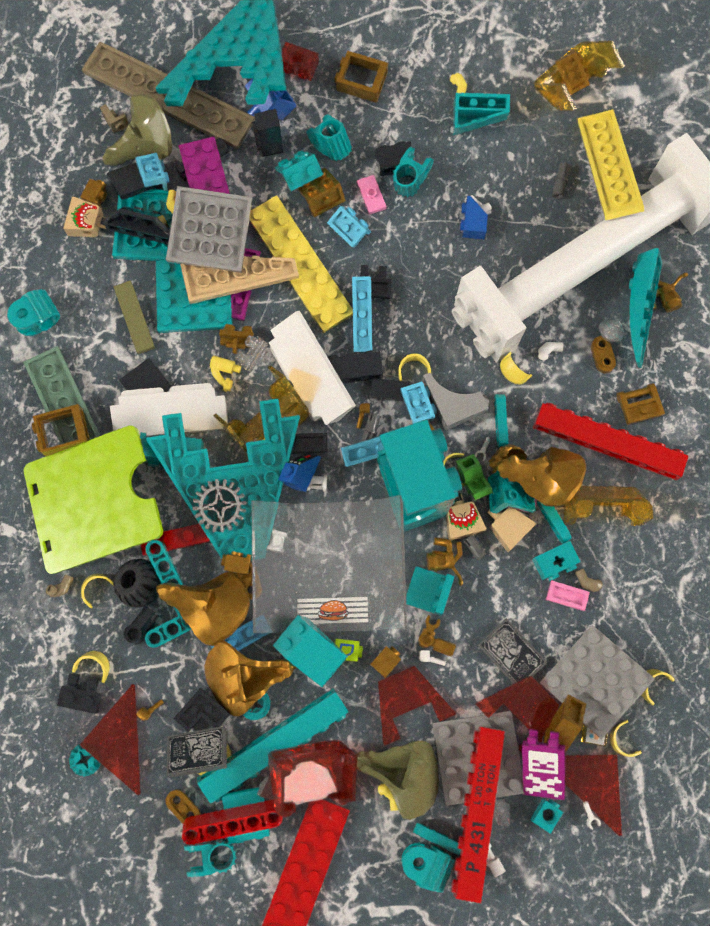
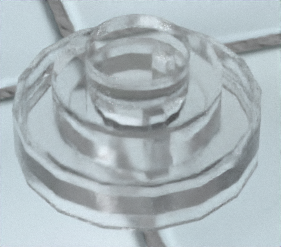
M616 319L603 320L598 326L601 336L609 342L619 343L625 337L623 325Z

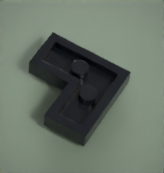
M199 688L173 719L187 732H190L202 717L214 728H217L225 722L230 713L205 690Z

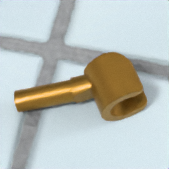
M370 403L360 404L356 428L361 429L364 413H370Z
M159 700L148 710L142 707L136 715L143 721L148 720L154 710L164 704L163 700Z

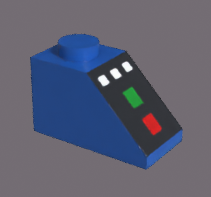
M305 453L286 462L278 480L294 490L306 492L321 457Z

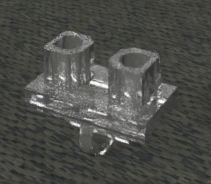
M249 335L245 340V345L250 347L247 353L240 350L235 359L245 370L251 373L254 366L259 367L261 362L267 364L269 360L265 358L268 352L266 350L268 343L259 336Z

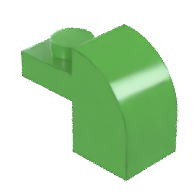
M474 454L456 461L461 480L468 494H471L474 500L493 493L492 487L483 475L481 464Z

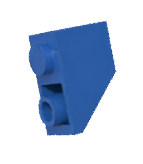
M467 196L466 203H462L461 213L464 214V219H461L460 230L463 231L462 237L484 240L488 215L471 196Z

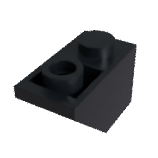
M401 141L390 146L382 145L375 149V160L380 177L394 174L393 170L400 164V160L407 149L411 147V141Z

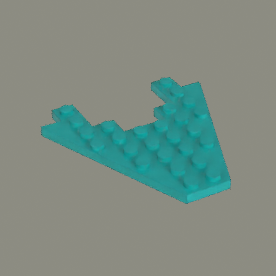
M241 0L194 49L189 50L186 53V57L155 88L158 94H167L164 99L166 106H183L194 80H210L216 67L243 66L240 71L242 79L254 78L245 98L248 105L265 104L270 91L286 90L274 1Z
M279 399L259 401L265 440L246 443L249 462L210 468L207 449L187 451L182 413L162 415L165 435L146 438L194 516L200 513V511L193 510V507L199 506V503L193 502V499L200 500V496L196 495V492L204 493L201 489L202 485L206 489L210 488L207 483L208 481H211L212 486H215V479L219 480V485H222L225 479L227 480V487L233 482L234 486L231 489L240 488L236 493L237 495L244 494V497L240 498V502L246 501V505H240V508L246 509V512H239L238 515H241L243 520L235 519L238 522V526H235L232 522L230 523L232 530H228L226 525L224 526V532L220 531V526H217L216 532H213V525H210L209 529H205L206 521L200 525L221 559L223 554L231 555L232 551L244 553V558H247V554H250L251 560L263 559L265 556L266 546L268 545L283 483L278 479L285 463L289 461L300 419L299 415L281 418ZM221 489L224 501H235L230 492ZM215 490L206 495L203 504L214 502ZM218 495L217 504L209 506V508L214 507V509L220 512L221 516L222 508L230 504L222 503ZM236 507L227 508L224 511V521L233 516ZM203 510L210 520L218 522L216 511ZM200 516V517H198V518H196V519H197V521L199 522V521H200L201 519H203V518H202V516Z

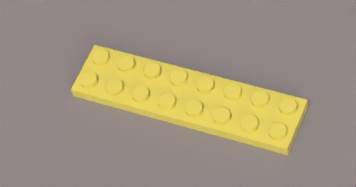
M614 110L577 118L605 220L644 212V204Z
M276 195L252 209L249 221L272 256L295 258L299 278L289 282L321 331L325 333L353 316L352 307L278 196Z

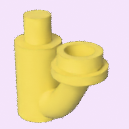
M214 355L210 362L211 373L217 382L223 386V391H231L233 380H230V378L225 380L219 371L229 374L233 372L240 373L242 366L236 365L235 361Z

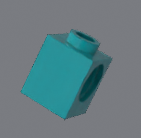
M542 799L530 820L551 834L563 812L559 810L560 805L552 799H549L548 802ZM546 809H551L552 817L545 820L543 812Z

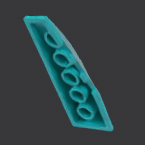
M659 248L638 254L637 261L633 262L632 271L634 272V277L630 278L629 289H631L630 331L638 368H642L662 268Z

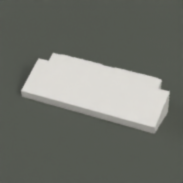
M294 312L271 329L275 338L269 342L270 350L286 378L291 380L294 385L293 389L312 421L323 419L325 425L341 420L356 405L301 312Z
M210 383L173 386L169 392H164L162 388L126 390L118 397L119 405L110 406L113 431L132 425L138 429L139 434L140 432L147 433V437L158 436L159 434L165 435L162 415L182 413L185 433L229 429L227 400L224 395L216 396L215 389Z

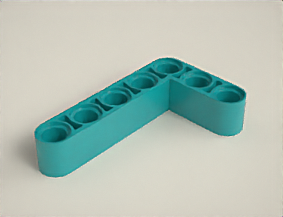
M159 540L150 541L146 545V553L161 583H168L173 578L178 581V584L185 585L164 543ZM155 543L161 547L160 552L156 555L151 552V546ZM162 561L169 563L170 567L167 572L160 570L159 566ZM174 607L178 615L177 617L150 630L146 634L145 641L148 646L153 648L159 647L192 630L189 624L184 621L178 609ZM175 623L178 626L176 634L169 632V624ZM155 632L160 635L159 643L151 641L150 636L152 633Z

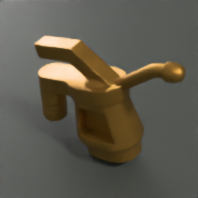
M688 273L680 275L673 284L659 281L658 286L661 288L657 290L656 297L660 296L662 307L667 313L682 307V299L675 291L674 286L681 278L687 277Z
M435 537L433 545L446 547V552L433 550L431 553H427L428 570L436 572L447 568L452 569L459 578L458 584L462 586V577L454 567L455 563L463 555L461 542L456 543L457 555L454 557L451 540Z

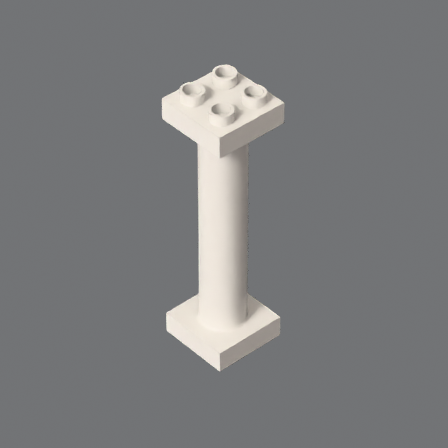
M687 133L668 144L648 180L654 188L641 196L644 212L603 220L500 288L496 287L481 265L461 278L452 314L462 328L469 325L477 337L473 339V342L481 356L487 358L491 355L495 362L498 363L508 353H514L526 330V326L522 322L524 319L677 219H680L691 235L710 224V161Z

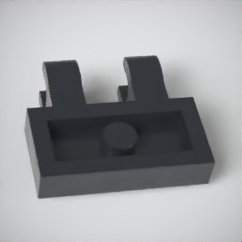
M361 265L360 277H368V265ZM379 266V278H371V298L391 299L392 279H386L387 266Z
M69 673L68 686H61L57 706L97 714L102 693H97L100 678L89 677L87 690L77 688L80 674Z

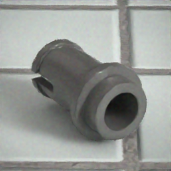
M474 535L464 541L474 555L473 558H476L477 561L487 555L486 549L481 547Z

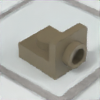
M106 104L100 107L102 115L113 133L122 131L128 126L129 123L124 113L117 117L114 110H109Z

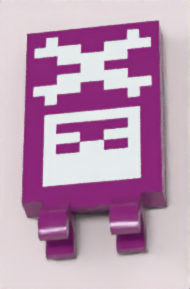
M529 729L527 741L523 740L522 744L523 795L564 800L565 745H559V732H550L549 743L538 742V730Z

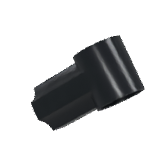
M144 606L131 625L125 628V640L133 645L140 644L159 615L149 607ZM133 630H138V637L131 640L130 633Z

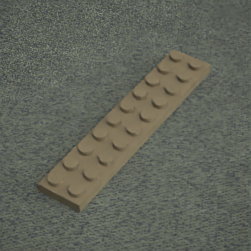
M102 42L98 43L82 68L84 74L130 97L146 94L154 98L165 114L211 137H215V139L221 138L227 145L237 150L252 127V122L255 121V117L194 87H191L183 106L167 107L164 102L167 94H158L155 88L168 74Z

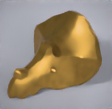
M550 447L538 459L525 461L520 460L516 455H512L510 458L499 461L494 469L499 471L502 478H508L510 482L520 483L530 497L535 498L543 505L560 506L571 501L579 490L587 467L581 455L569 450Z
M231 571L225 572L202 585L185 586L176 583H162L156 588L159 597L167 602L168 605L178 609L182 618L192 628L196 637L209 646H217L219 642L230 637L246 618L250 605L246 586L237 574Z
M226 641L219 642L217 646H214L209 651L204 665L205 676L210 690L217 702L232 716H240L247 713L273 684L282 682L285 678L290 677L296 669V666L286 659L270 661L251 660Z

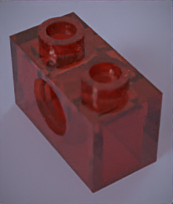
M285 42L281 51L284 73L293 74L300 79L312 81L319 65V53Z

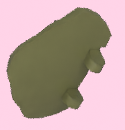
M146 94L131 96V122L128 124L124 134L106 149L102 157L105 165L117 166L129 159L157 153L159 159L170 156L172 153L170 128L163 110L154 98Z
M413 741L402 746L390 748L381 753L361 751L351 757L352 764L359 771L379 779L389 788L399 813L404 819L412 820L422 816L433 806L439 788V773L433 747L428 742Z

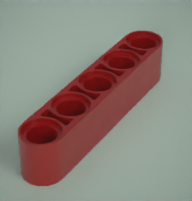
M267 800L188 817L183 822L182 840L186 844L193 845L277 827L282 823V805L277 800Z

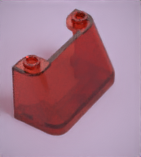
M329 740L269 752L268 766L274 807L280 817L291 816L296 811V804L331 798L338 805H346L348 802L355 801L357 754L343 742Z

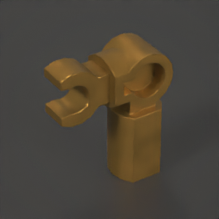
M428 615L425 620L426 628H423L418 639L419 645L422 648L433 647L434 651L452 657L456 644L441 638H434L436 634L434 630L439 627L440 619L437 620L435 625H431L429 623L431 616Z

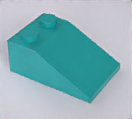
M300 615L293 620L273 645L289 662L320 687L327 683L348 657L310 619Z

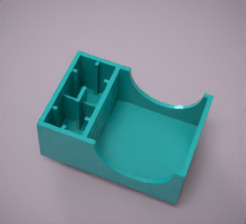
M426 419L379 435L384 449L377 453V464L401 531L405 532L445 518L454 504V500L458 497L457 491L462 490V484L456 468L453 466L445 469L443 464L444 452L448 451V447L442 430L438 428L431 431Z

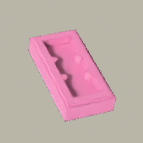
M371 175L357 180L358 188L369 215L385 210L386 204L375 176Z
M551 581L546 600L585 611L590 592Z

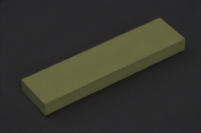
M131 280L113 286L137 354L155 349Z

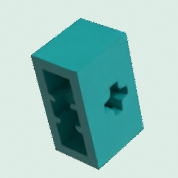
M570 541L532 559L541 579L545 580L548 578L549 581L560 577L559 572L563 570L568 573L576 569V564L581 562ZM555 559H560L561 563L554 566L553 564Z

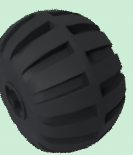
M133 559L121 565L119 571L116 572L114 590L119 600L125 605L143 607L152 603L157 598L158 592L156 588L162 583L151 561Z

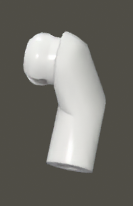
M546 342L538 349V358L547 360L548 354L552 351L562 352L563 342Z

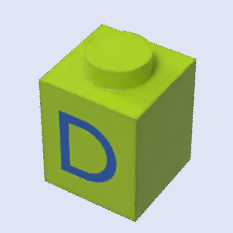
M336 639L335 644L348 656L345 661L357 662L358 658H362L363 646H359L360 641Z

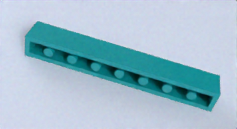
M332 688L228 757L226 769L207 771L197 777V784L210 804L214 801L219 802L224 794L232 789L233 791L243 786L244 781L249 778L254 779L265 767L270 768L274 766L283 755L288 756L292 754L298 745L307 744L312 740V736L318 732L319 734L325 732L333 722L343 720L348 710L335 689Z

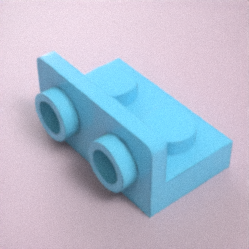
M157 153L135 157L144 186L149 187L162 184L164 191L168 190L169 176L167 172H164V162L159 160Z
M340 206L328 220L327 224L351 247L355 248L366 234L371 233L368 229L369 224L363 219L359 220L355 216L357 213L351 207Z
M422 381L401 388V393L413 424L426 419L431 422L435 419V414H437L434 403H430L428 398L430 397V391L427 386L424 387Z

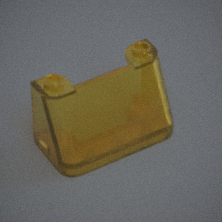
M581 486L571 501L564 504L565 525H574L577 518L590 516L593 506L621 507V516L628 517L631 520V526H642L653 519L651 503L635 487Z

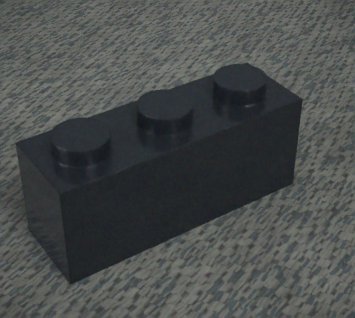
M276 109L254 113L255 121L252 122L257 151L261 150L262 157L283 153L281 129Z
M375 350L366 351L365 354L348 353L342 357L338 355L327 357L343 384L372 380V378L383 379L381 353Z

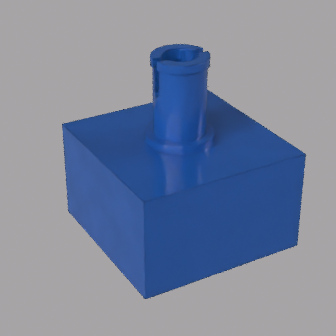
M254 78L245 85L248 91ZM287 90L270 91L265 104H255L247 113L254 117V113L276 109L278 119L283 120L297 105Z

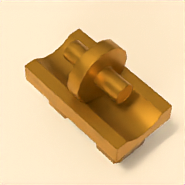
M226 324L223 330L220 329V345L226 346V348H233V354H237L238 349H254V333L251 326H244L242 331H235V326Z

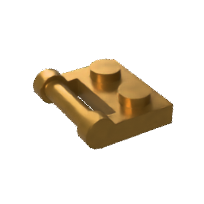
M654 383L647 385L645 388L626 393H617V400L621 405L627 425L665 414ZM647 394L651 396L650 399L628 404L627 401L628 399Z

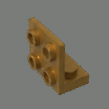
M326 168L321 169L323 172L322 176L297 188L306 199L314 218L346 201L341 184Z

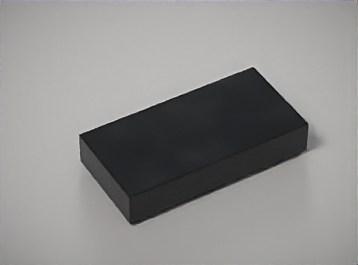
M372 378L370 398L405 402L401 388L409 386L410 382Z
M327 433L296 434L291 454L328 453Z

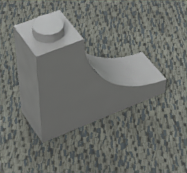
M431 373L423 375V384L430 391V398L436 407L445 430L487 413L490 404L488 398L485 395L483 396L481 391L473 394L454 393L439 385Z

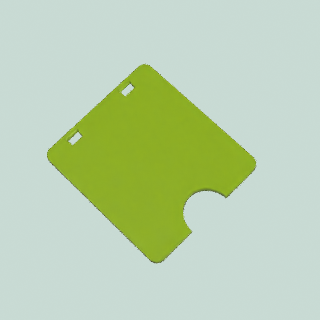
M128 425L25 465L24 476L44 565L48 573L56 574L162 536L163 527L156 499H143L134 492L131 484L134 470L138 465L146 461L140 434L135 426ZM36 484L39 491L37 495H35L33 485ZM46 541H50L52 549L50 552L47 551Z

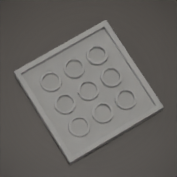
M177 186L166 261L241 273L252 197Z
M592 625L542 679L540 685L561 704L568 694L586 703L583 723L602 740L651 685L655 678Z
M511 711L432 723L446 806L464 803L465 793H469L470 785L467 784L468 772H472L473 764L470 763L471 752L475 751L476 743H473V735L475 730L478 731V727L505 731L496 798L524 793L523 773Z

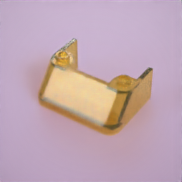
M587 41L573 47L576 53L580 52L583 58L581 65L583 69L587 68L591 77L601 78L611 68H623L625 66L614 41ZM555 63L537 78L533 85L555 109L574 111L576 106Z
M270 365L267 368L273 374L276 381L269 388V396L272 399H279L281 418L299 415V426L308 417L309 410L287 378ZM260 412L246 424L239 419H233L227 424L216 413L213 415L226 433L246 454L247 442L265 440Z

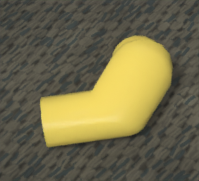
M452 74L450 81L452 84L457 85L456 93H466L467 83L462 74Z
M169 190L166 203L168 210L172 214L176 198L175 190Z
M380 784L378 787L379 794L390 799L391 811H397L398 808L391 791L385 784Z

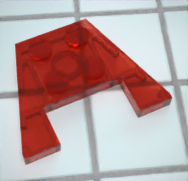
M415 666L378 681L384 746L401 739L393 718L431 702L439 722L456 715L455 711Z
M530 675L475 703L487 718L504 704L528 730H538V742H542L546 729L549 728L559 707V704ZM523 742L518 746V750H519L521 753H522V744H523Z

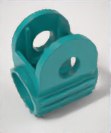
M326 114L323 116L321 124L315 129L310 127L306 133L312 145L320 153L328 156L331 160H341L350 155L352 145L343 123ZM326 127L327 133L331 134L332 136L323 135V129Z
M413 147L407 149L400 160V164L393 170L395 191L398 192V195L401 194L402 197L407 196V198L408 196L413 197L415 193L417 194V190L420 189L419 186L426 179L434 161L431 157L426 158L422 165L414 161L415 148ZM409 176L415 179L411 184L404 185L398 182L402 177Z
M42 289L27 292L20 299L13 302L7 312L9 322L24 336H34L49 330L58 322L61 316L48 293Z
M222 838L193 845H184V850L189 851V853L201 851L203 863L201 866L190 867V870L186 871L187 877L212 875L216 872L220 874L221 872L226 873L227 870L232 869L231 867L235 865V859H237L235 847H233V844H229L228 839ZM218 846H227L232 851L230 859L224 864H216L210 859L211 852Z
M412 843L405 848L401 858L405 874L411 880L416 881L415 885L435 892H444L455 865V859L433 844L429 847L423 843ZM415 858H423V864L415 866L413 864Z

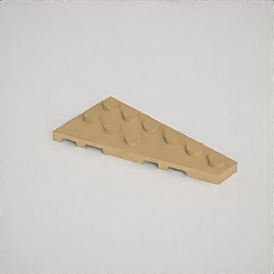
M244 256L241 273L180 264L190 304L299 278L295 258Z

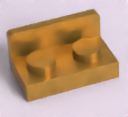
M574 48L570 50L571 53L555 61L570 95L590 85L588 79L591 78L587 68L583 69L581 65L583 58L580 52L576 53Z

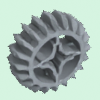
M215 479V486H212L211 481H208L207 483L210 488L206 489L202 485L201 489L204 493L196 492V495L200 496V500L193 499V502L199 503V506L193 507V510L200 511V513L195 515V518L202 516L203 519L199 521V524L201 525L206 521L205 529H209L210 525H213V532H216L217 526H220V531L224 532V526L226 525L228 530H232L230 523L233 522L235 526H238V522L235 519L243 520V517L238 514L239 512H246V509L240 508V505H246V501L240 502V498H243L244 494L237 495L236 493L240 488L231 489L234 486L233 482L227 487V480L225 479L222 485H219V480ZM221 489L230 492L235 501H224ZM215 490L214 502L203 504L206 495ZM218 495L222 503L230 504L222 508L221 516L217 509H214V507L209 508V506L217 504ZM236 507L233 516L224 521V511L227 508ZM203 510L216 511L218 522L210 520Z

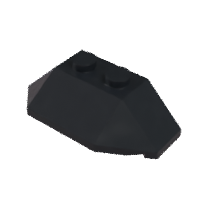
M126 206L118 209L103 220L104 226L109 231L167 245L169 243L171 228L164 216L157 211L149 212L137 206L133 208Z

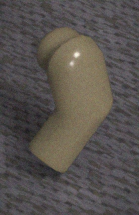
M584 569L575 572L583 589L597 592L602 588V581L588 578Z
M65 574L60 584L47 586L46 594L54 598L65 595L74 578Z

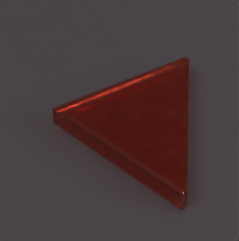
M132 684L79 745L139 796L141 790L135 685Z
M565 755V784L583 802L588 801L591 810L618 836H622L617 755Z

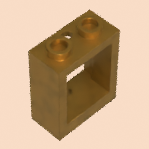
M347 50L346 56L342 57L340 62L341 70L335 75L336 91L377 103L388 73V62ZM349 64L377 72L372 88L344 79Z
M79 404L33 416L34 423H32V429L38 438L36 447L38 452L45 456L90 440L84 412ZM73 416L78 440L49 447L44 424Z
M568 694L546 727L543 743H549L550 732H559V745H565L566 753L582 729L586 703Z

